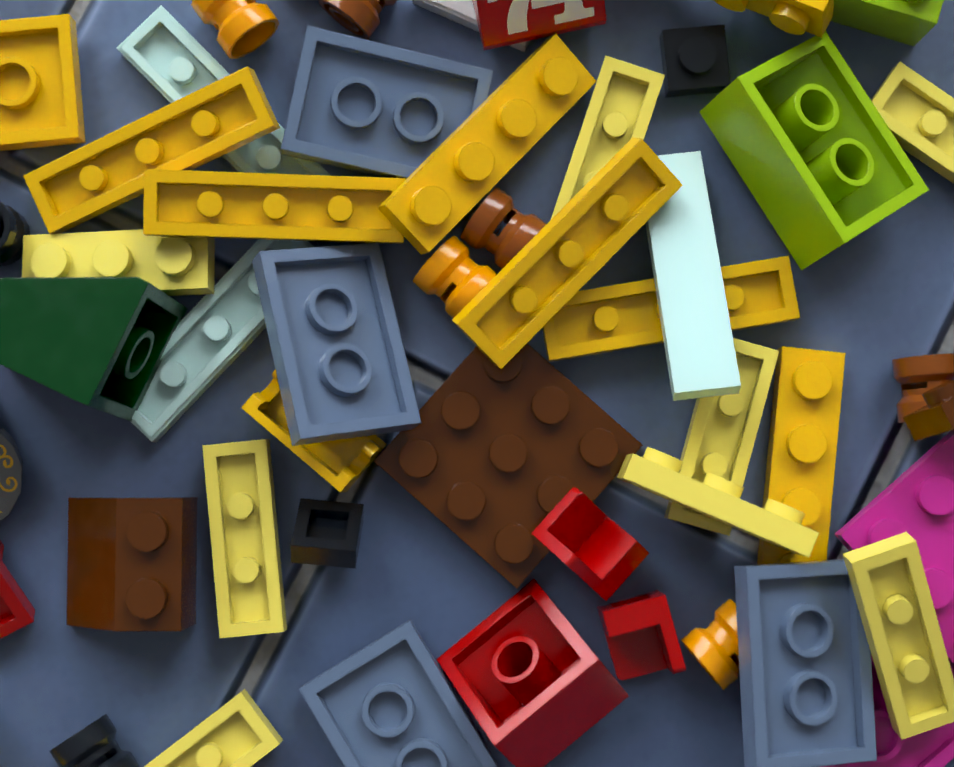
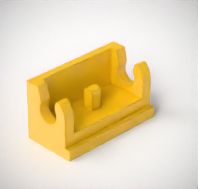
M274 370L272 373L273 379L261 393L256 392L252 394L241 408L340 493L347 492L387 444L377 435L292 446L276 370Z

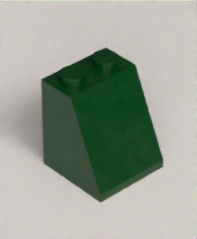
M138 277L0 278V365L86 406L132 421L135 410H138L162 361V354L188 308L151 283Z

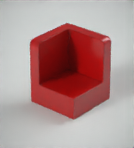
M577 487L570 489L531 533L605 601L614 594L649 554L636 539L611 520Z
M656 590L597 606L615 674L619 680L624 681L667 668L673 674L686 671L665 594Z

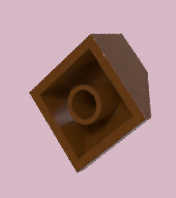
M76 497L68 499L66 625L108 631H182L196 624L197 497Z

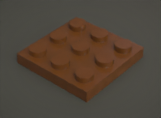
M528 343L502 369L495 366L476 346L419 410L422 423L412 430L400 431L374 462L515 588H518L550 552L544 544L531 534L570 489L574 487L581 490L593 502L619 473L626 454H636L643 445Z

